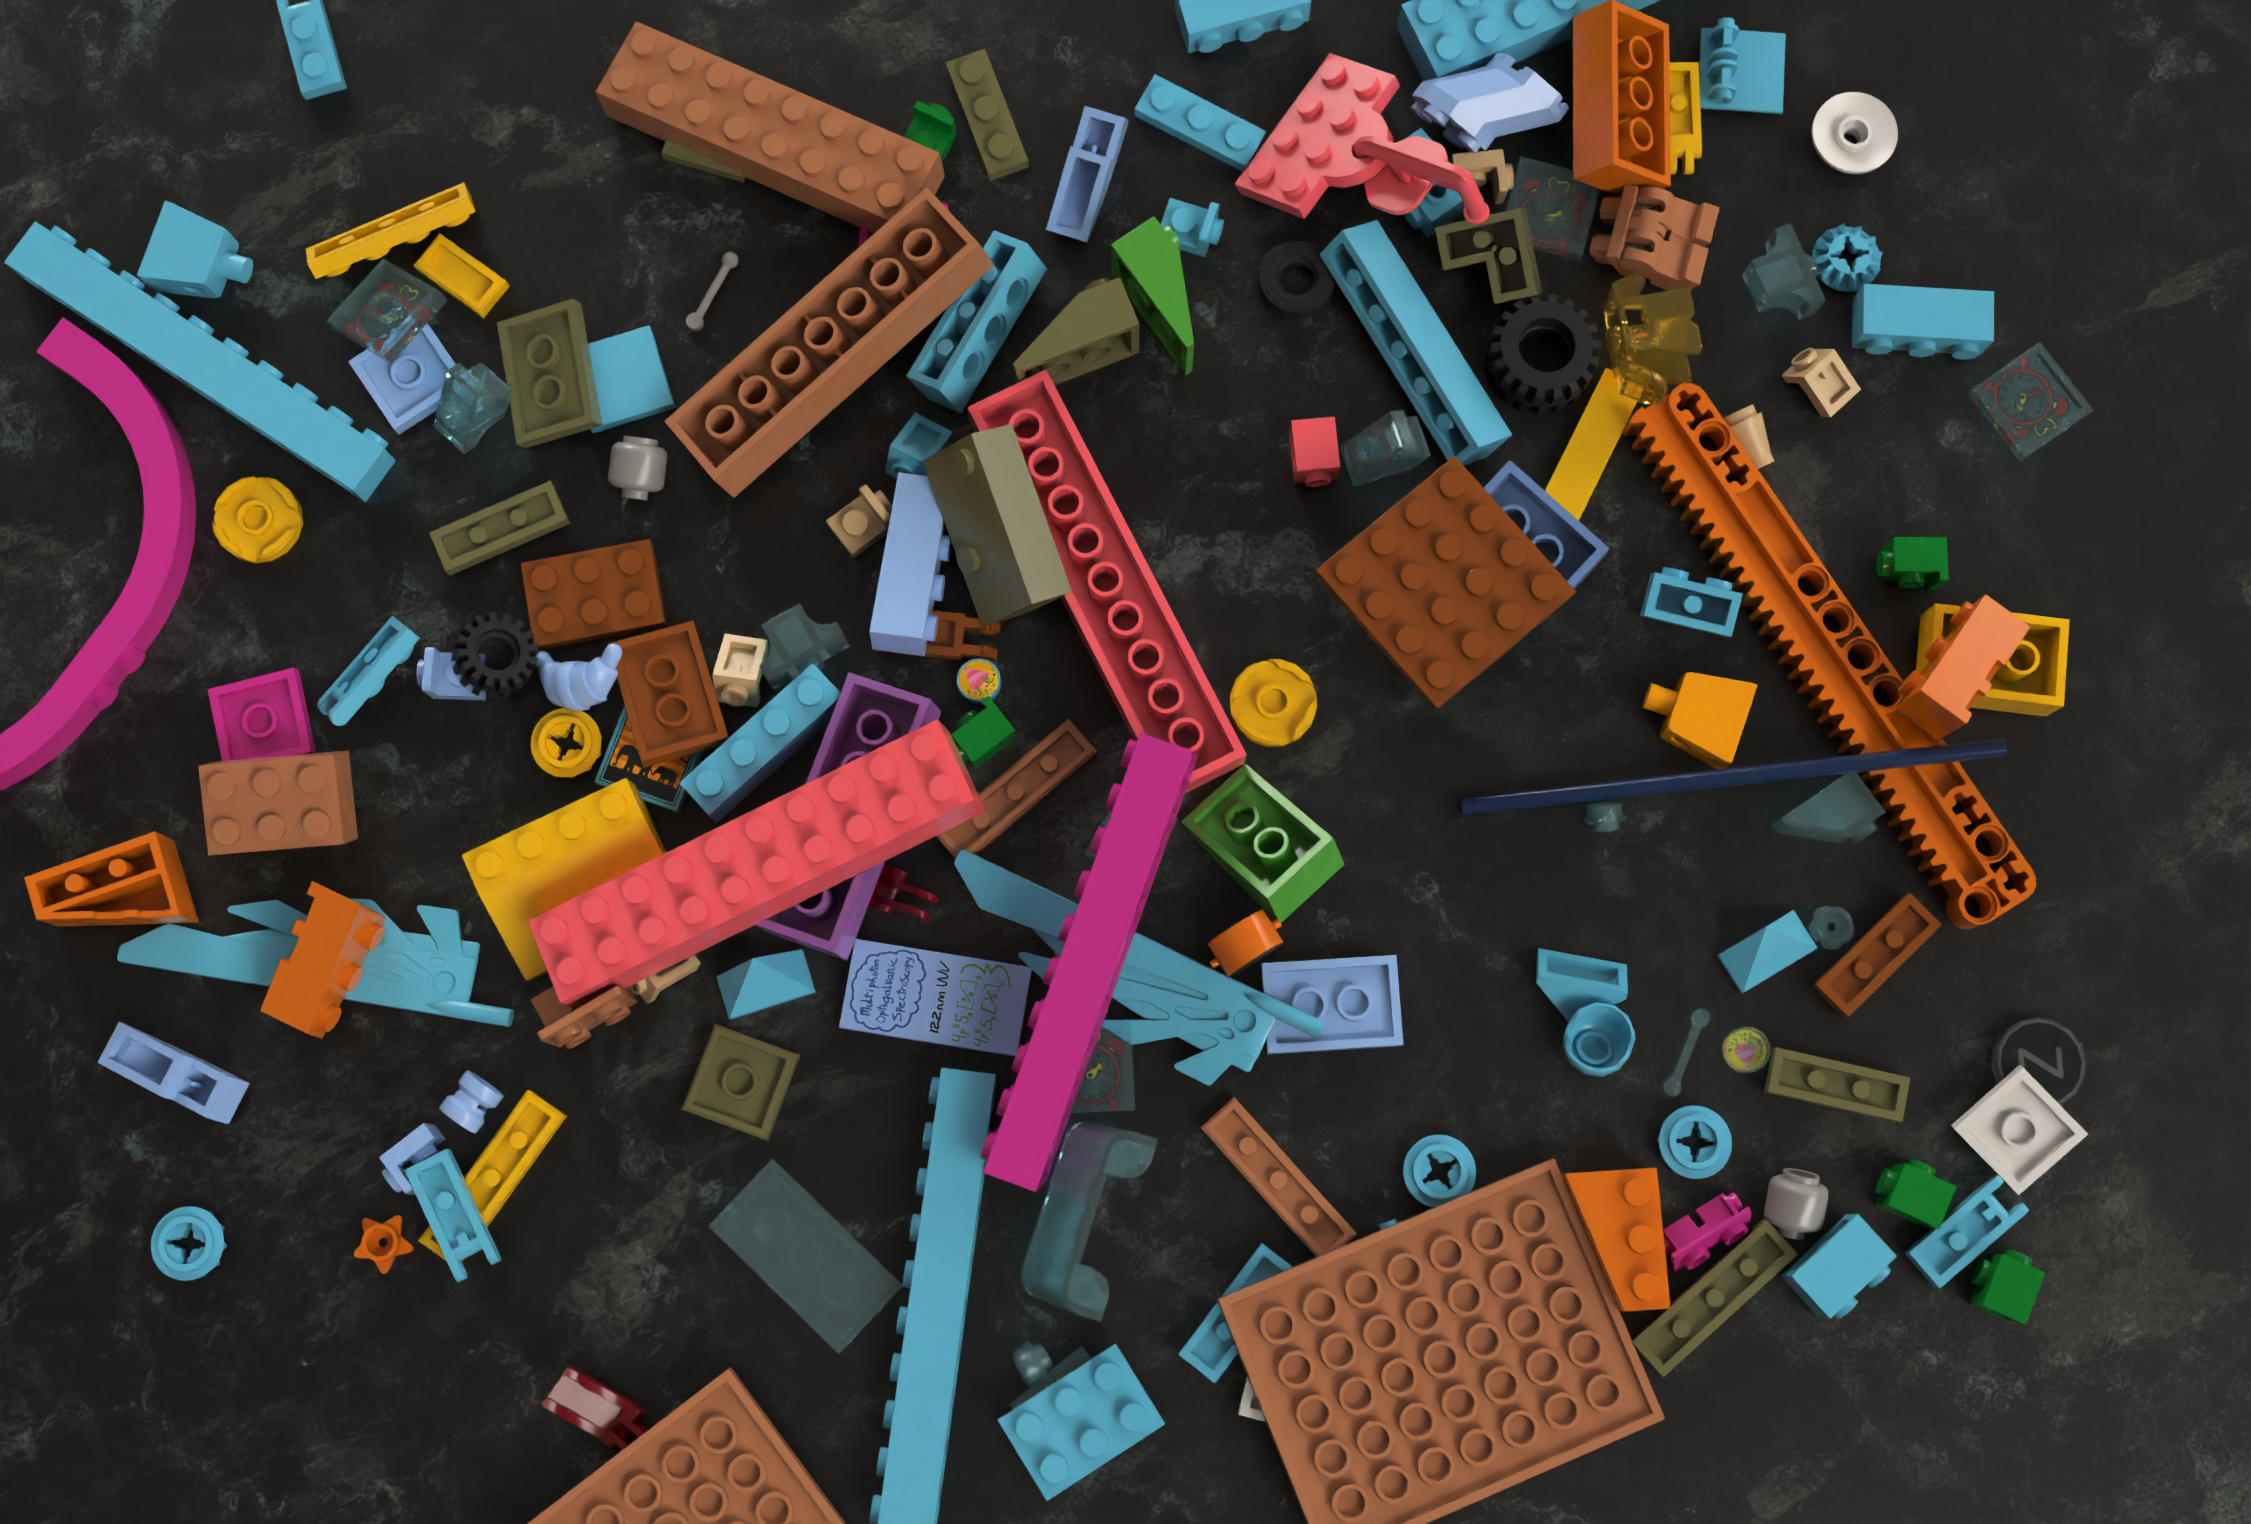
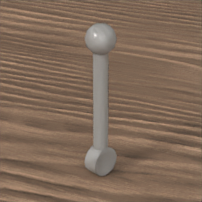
M726 252L723 255V265L697 311L687 316L686 324L691 331L696 332L703 328L705 312L729 270L738 265L739 258L734 252Z

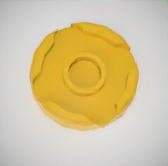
M254 476L242 478L224 490L216 501L214 507L216 513L214 522L212 521L213 532L220 545L238 559L252 563L273 561L286 554L298 540L303 525L302 507L294 493L276 479L268 477L255 478Z
M1268 659V661L1256 662L1246 667L1236 678L1230 694V715L1238 731L1251 742L1265 747L1286 746L1300 739L1311 727L1317 710L1316 691L1309 675L1296 664L1282 659Z

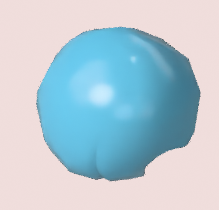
M1595 1002L1577 1010L1570 1019L1563 1036V1048L1569 1063L1583 1074L1600 1077L1620 1070L1622 1065L1628 1060L1635 1043V1031L1629 1016L1615 1005Z

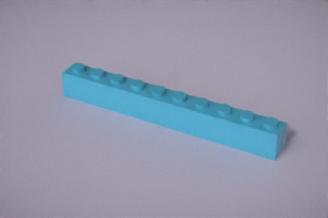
M35 221L4 261L22 279L362 501L366 502L395 463L396 460L385 449L389 443L368 428H366L363 434L350 426L354 420L338 408L331 405L328 411L316 404L319 398L301 384L296 383L291 388L280 381L284 375L267 362L261 360L256 365L246 359L249 352L235 341L227 337L222 343L211 335L215 330L194 315L189 320H186L177 314L180 307L158 292L152 298L142 291L146 285L127 271L123 270L120 275L108 269L111 262L91 248H88L83 253L74 247L77 240L61 228L54 225L51 231Z
M941 1067L940 1078L932 1077L929 1104L936 1105L934 1123L926 1122L923 1135L922 1149L930 1150L927 1169L919 1168L916 1195L923 1196L921 1214H913L910 1227L909 1241L917 1242L915 1260H907L904 1270L903 1287L910 1288L908 1307L900 1306L896 1334L904 1335L902 1353H894L891 1363L890 1381L897 1382L895 1401L887 1400L883 1428L891 1429L888 1448L881 1447L879 1451L876 1475L884 1476L882 1495L874 1494L870 1512V1523L937 1524L985 1176L983 1171L987 1161L981 1159L980 1156L987 1136L991 1132L998 1080L996 1074Z

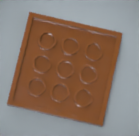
M1455 456L1322 564L1315 572L1317 578L1435 712L1576 593L1574 588Z

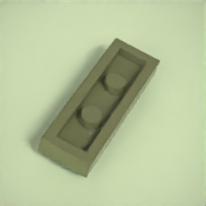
M982 49L945 62L946 70L989 181L1028 168V158L986 50Z
M550 480L436 529L429 534L444 570L450 576L570 524V521L557 490Z
M1775 1047L1771 1051L1764 1093L1901 1123L1903 1122L1910 1077Z

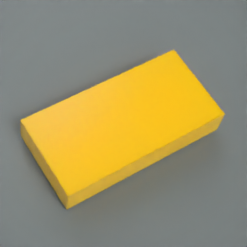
M440 233L413 265L417 272L483 319L510 287L506 280Z

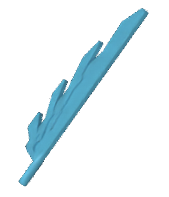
M962 849L958 853L954 864L978 907L1032 928L1055 953L1061 956L1065 944L1064 941L1059 940L1062 925L1067 914H1076L1079 904ZM1135 932L1112 998L1145 1019H1105L1102 1026L1132 1045L1178 1037L1203 1050L1196 1055L1177 1062L1174 1067L1176 1070L1210 1086L1230 1065L1245 1072L1251 1071L1276 1019L1315 1038H1318L1325 1022ZM1020 952L1019 958L1029 967H1032V970L1038 976L1044 979L1051 959L1027 952Z
M351 899L384 916L386 919L382 925L385 931L379 945L373 951H368L361 965L363 967L361 979L352 991H347L343 998L344 1000L506 1027L511 1026L514 1017L513 1009L469 1002L478 963L480 944L478 942L462 940L458 911L418 905L417 911L431 934L425 935L403 932L373 900ZM279 900L229 906L228 912L272 929L221 937L175 924H165L121 944L117 960L121 963L270 987L280 959L285 958L288 960L299 937L291 933L296 920L306 921L307 915Z

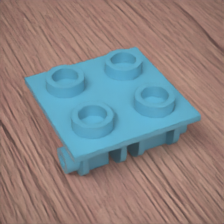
M1732 18L1719 19L1717 26L1714 28L1701 27L1699 55L1700 108L1782 114L1786 33L1739 30V27L1735 25V20Z

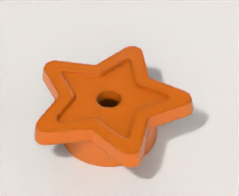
M396 1215L383 1224L368 1218L363 1219L364 1234L361 1244L354 1251V1256L356 1258L371 1259L376 1263L382 1274L388 1273L396 1256L413 1251V1245L401 1236L402 1217ZM382 1238H385L387 1240V1245L385 1247H382L380 1245V1240Z

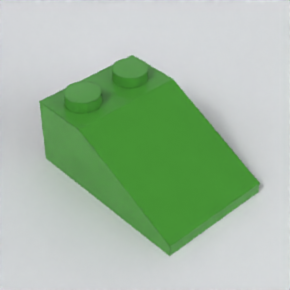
M1153 216L1111 244V273L1114 279L1120 277L1130 302L1186 376L1192 372L1194 338L1179 251L1181 243L1171 227L1168 225L1162 227L1155 216Z
M1247 764L1240 767L1181 821L1183 827L1245 893L1272 918H1278L1280 923L1345 865L1334 838Z

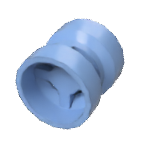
M466 1070L459 1080L460 1089L454 1095L447 1096L439 1106V1109L472 1133H477L484 1124V1115L487 1109L496 1108L504 1095L475 1073Z

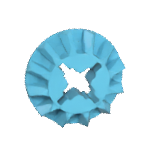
M1843 223L1836 228L1827 229L1817 240L1812 252V264L1817 276L1827 286L1838 291L1860 290L1863 284H1870L1881 269L1880 260L1883 252L1878 250L1876 236H1869L1863 232L1862 226L1853 228L1847 227ZM1845 243L1846 247L1849 248L1850 254L1861 256L1854 260L1851 270L1850 266L1847 265L1846 259L1835 257L1842 253Z
M1686 1106L1674 1111L1663 1121L1657 1138L1661 1158L1672 1169L1673 1173L1690 1179H1702L1716 1174L1727 1163L1732 1149V1138L1725 1121L1713 1110L1702 1106ZM1695 1122L1698 1138L1705 1139V1142H1713V1145L1697 1149L1694 1162H1692L1693 1155H1690V1147L1683 1146L1682 1143H1677L1676 1140L1690 1136Z
M1432 1135L1419 1140L1408 1151L1402 1174L1408 1192L1421 1204L1434 1208L1471 1192L1476 1179V1165L1471 1152L1459 1140L1447 1135ZM1428 1154L1439 1164L1455 1160L1456 1163L1450 1166L1451 1169L1446 1173L1450 1189L1438 1179L1427 1181L1426 1183L1422 1181L1432 1170Z
M193 1206L177 1208L166 1214L153 1231L151 1238L153 1260L165 1275L176 1280L188 1281L205 1277L213 1268L220 1265L219 1260L222 1252L227 1247L223 1234L225 1227L218 1222L212 1212ZM190 1230H192L193 1237L201 1240V1242H205V1247L193 1249L190 1257H188L186 1248L172 1244L173 1240L187 1238Z

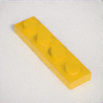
M463 182L306 248L307 264L315 279L327 275V277L338 276L346 272L351 264L365 258L367 260H376L386 255L393 246L405 241L408 244L416 243L425 239L431 230L443 225L453 227L465 222L469 218V214L475 212L472 197Z

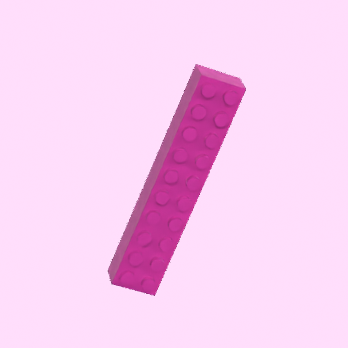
M1141 732L1137 741L1130 739L1121 761V766L1127 768L1122 785L1114 783L1108 796L1105 809L1112 811L1107 827L1102 828L1099 826L1093 838L1090 853L1095 854L1096 858L1091 871L1083 870L1078 880L1074 896L1081 898L1076 914H1067L1062 925L1059 940L1064 941L1065 944L1061 956L1052 957L1043 979V984L1049 985L1046 998L1042 999L1041 1002L1036 1001L1027 1027L1034 1029L1031 1040L1026 1042L1025 1046L1021 1045L1012 1066V1071L1018 1073L1016 1082L1009 1089L1005 1088L997 1107L996 1115L1003 1117L999 1128L995 1129L994 1133L990 1132L981 1152L980 1158L987 1160L983 1171L985 1174L1036 1192L1048 1179L1195 767L1198 754L1194 751Z

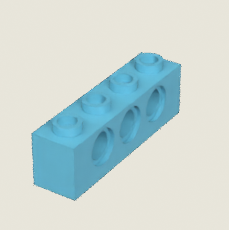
M995 230L983 247V250L995 266L946 309L906 375L928 400L960 414L1047 270L1028 243Z

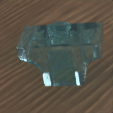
M1791 223L1776 228L1765 244L1767 254L1751 260L1742 276L1759 313L1772 308H1785L1793 312L1798 320H1802L1815 315L1825 301L1816 280V266L1812 257L1804 253Z
M482 362L468 370L458 363L446 372L433 427L465 454L477 446L482 435L492 425L505 418L512 389Z
M1404 410L1388 412L1340 446L1353 487L1367 485L1386 476L1406 473L1431 456L1417 416L1406 417Z
M799 603L761 625L770 641V653L759 667L774 690L799 676L812 663L821 670L825 666L823 661L848 648L849 644L837 622L828 625L815 623L806 615Z

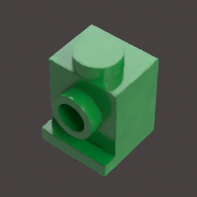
M1893 537L1882 547V551H1879L1877 554L1876 571L1878 577H1883V582H1898V587L1918 588L1924 586L1925 582H1927V591H1936L1949 580L1947 537Z
M989 696L981 700L984 710L979 714L973 710L964 715L954 725L956 731L951 734L963 762L965 763L968 760L975 770L1017 739L1015 729Z

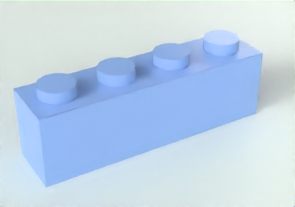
M898 472L869 631L873 650L925 656L927 641L935 642L938 615H932L934 601H942L945 575H939L941 561L949 562L952 542L950 536L946 535L947 528L928 476Z

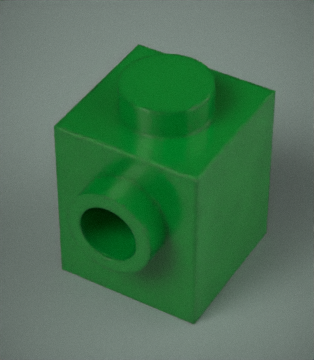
M1910 1159L1908 1164H1892L1891 1169L1886 1168L1882 1172L1875 1190L1880 1195L1876 1206L1925 1229H1940L1957 1186L1935 1177L1937 1171L1935 1168L1920 1161Z
M2006 1249L2004 1254L1988 1253L1986 1259L1982 1258L1974 1269L1972 1283L1975 1284L1968 1304L2009 1323L2026 1325L2045 1272L2031 1267L2033 1259L2017 1251Z

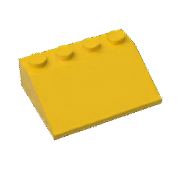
M624 778L462 854V857L484 906L526 981H530L548 971L529 926V920L667 853L636 785L629 779Z

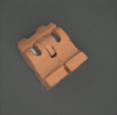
M1625 185L1622 196L1603 198L1600 208V219L1605 225H1612L1614 228L1612 235L1596 234L1592 238L1590 254L1598 263L1613 265L1620 275H1636L1648 278L1650 284L1682 296L1700 285L1709 251L1705 246L1711 243L1720 207L1705 202L1697 205L1674 197L1671 192L1658 187H1643L1639 189L1637 186Z

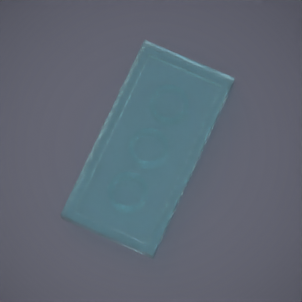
M771 1159L709 1225L838 1354L854 1340L903 1287V1284L774 1159Z

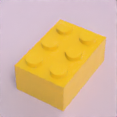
M1935 603L1920 615L1916 671L1918 673H1921L1929 662L1924 657V654L1940 635L1947 638L1955 626L1950 623V620L1961 606ZM2012 613L2029 625L2030 628L2003 668L2000 667L1990 680L1992 686L1983 697L1979 695L1970 708L2046 717L2064 707L2070 619Z

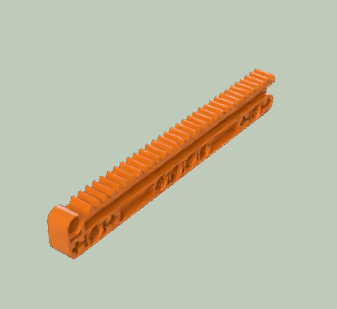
M1684 383L1678 385L1669 395L1646 409L1643 407L1638 409L1629 420L1622 434L1624 436L1636 434L1637 439L1632 445L1633 450H1647V453L1641 460L1643 465L1656 463L1657 467L1651 474L1652 478H1666L1667 481L1660 489L1662 493L1675 491L1677 495L1670 504L1672 507L1685 506L1686 510L1680 517L1681 521L1694 519L1696 523L1690 530V534H1704L1705 539L1700 544V549L1713 548L1715 553L1709 562L1711 564L1723 562L1725 565L1719 577L1734 578L1735 581L1731 591H1742L1744 593L1740 607L1753 606L1754 610L1748 617L1749 621L1762 620L1764 622L1758 634L1759 636L1772 634L1774 639L1768 646L1770 651L1783 650L1784 653L1777 662L1779 665L1790 663L1793 665V669L1787 676L1789 680L1802 678L1804 682L1797 692L1799 694L1812 693L1813 698L1808 703V708L1821 707L1823 709V712L1817 719L1818 723L1831 722L1833 727L1827 736L1829 738L1841 736L1843 739L1837 751L1839 753L1851 751L1853 755L1947 745L1943 738L1938 741L1895 709V706L1903 697L1898 692L1903 680L1707 394L1695 384ZM1677 405L1680 408L1688 406L1691 409V412L1688 409L1680 411L1677 408ZM1692 425L1693 428L1696 426V428L1691 430L1690 426ZM1699 438H1711L1717 445V451L1704 449L1699 442ZM1723 457L1727 460L1726 462L1722 461L1719 466H1716ZM1736 476L1740 482L1733 481L1729 483L1725 477L1733 478ZM1805 579L1814 586L1815 596L1803 594L1798 587V580ZM1824 615L1834 617L1838 621L1840 626L1839 633H1833L1824 626ZM1849 652H1856L1863 658L1865 662L1864 670L1856 669L1850 664L1848 660ZM1874 688H1880L1888 694L1890 701L1888 707L1879 705L1875 701L1873 696ZM1959 762L1861 772L1857 780L1859 783L1865 781L1873 783L1867 793L1869 797L1882 796L1883 800L1877 808L1878 811L1891 810L1893 812L1892 817L1887 822L1888 826L1901 825L1903 827L1902 832L1897 837L1899 842L1912 840L1914 843L1907 852L1909 857L1922 855L1924 858L1918 866V870L1920 872L1933 871L1934 874L1928 881V885L1930 887L1942 885L1950 896L1946 903V915L1955 927L1970 930L1989 923L2027 899L2034 892L2036 876L2032 868ZM1959 802L1963 810L1956 815L1952 807ZM1972 822L1977 825V827L1967 832L1964 830V827L1972 824ZM1977 836L1984 837L1991 846L1989 857L1982 855L1977 850ZM2001 861L2003 865L1996 867L1992 871L1989 865ZM2008 877L2014 882L2009 888L2010 890H2007L2003 884L2008 880ZM1967 896L1974 898L1978 902L1980 907L1978 918H1974L1966 912L1964 902Z

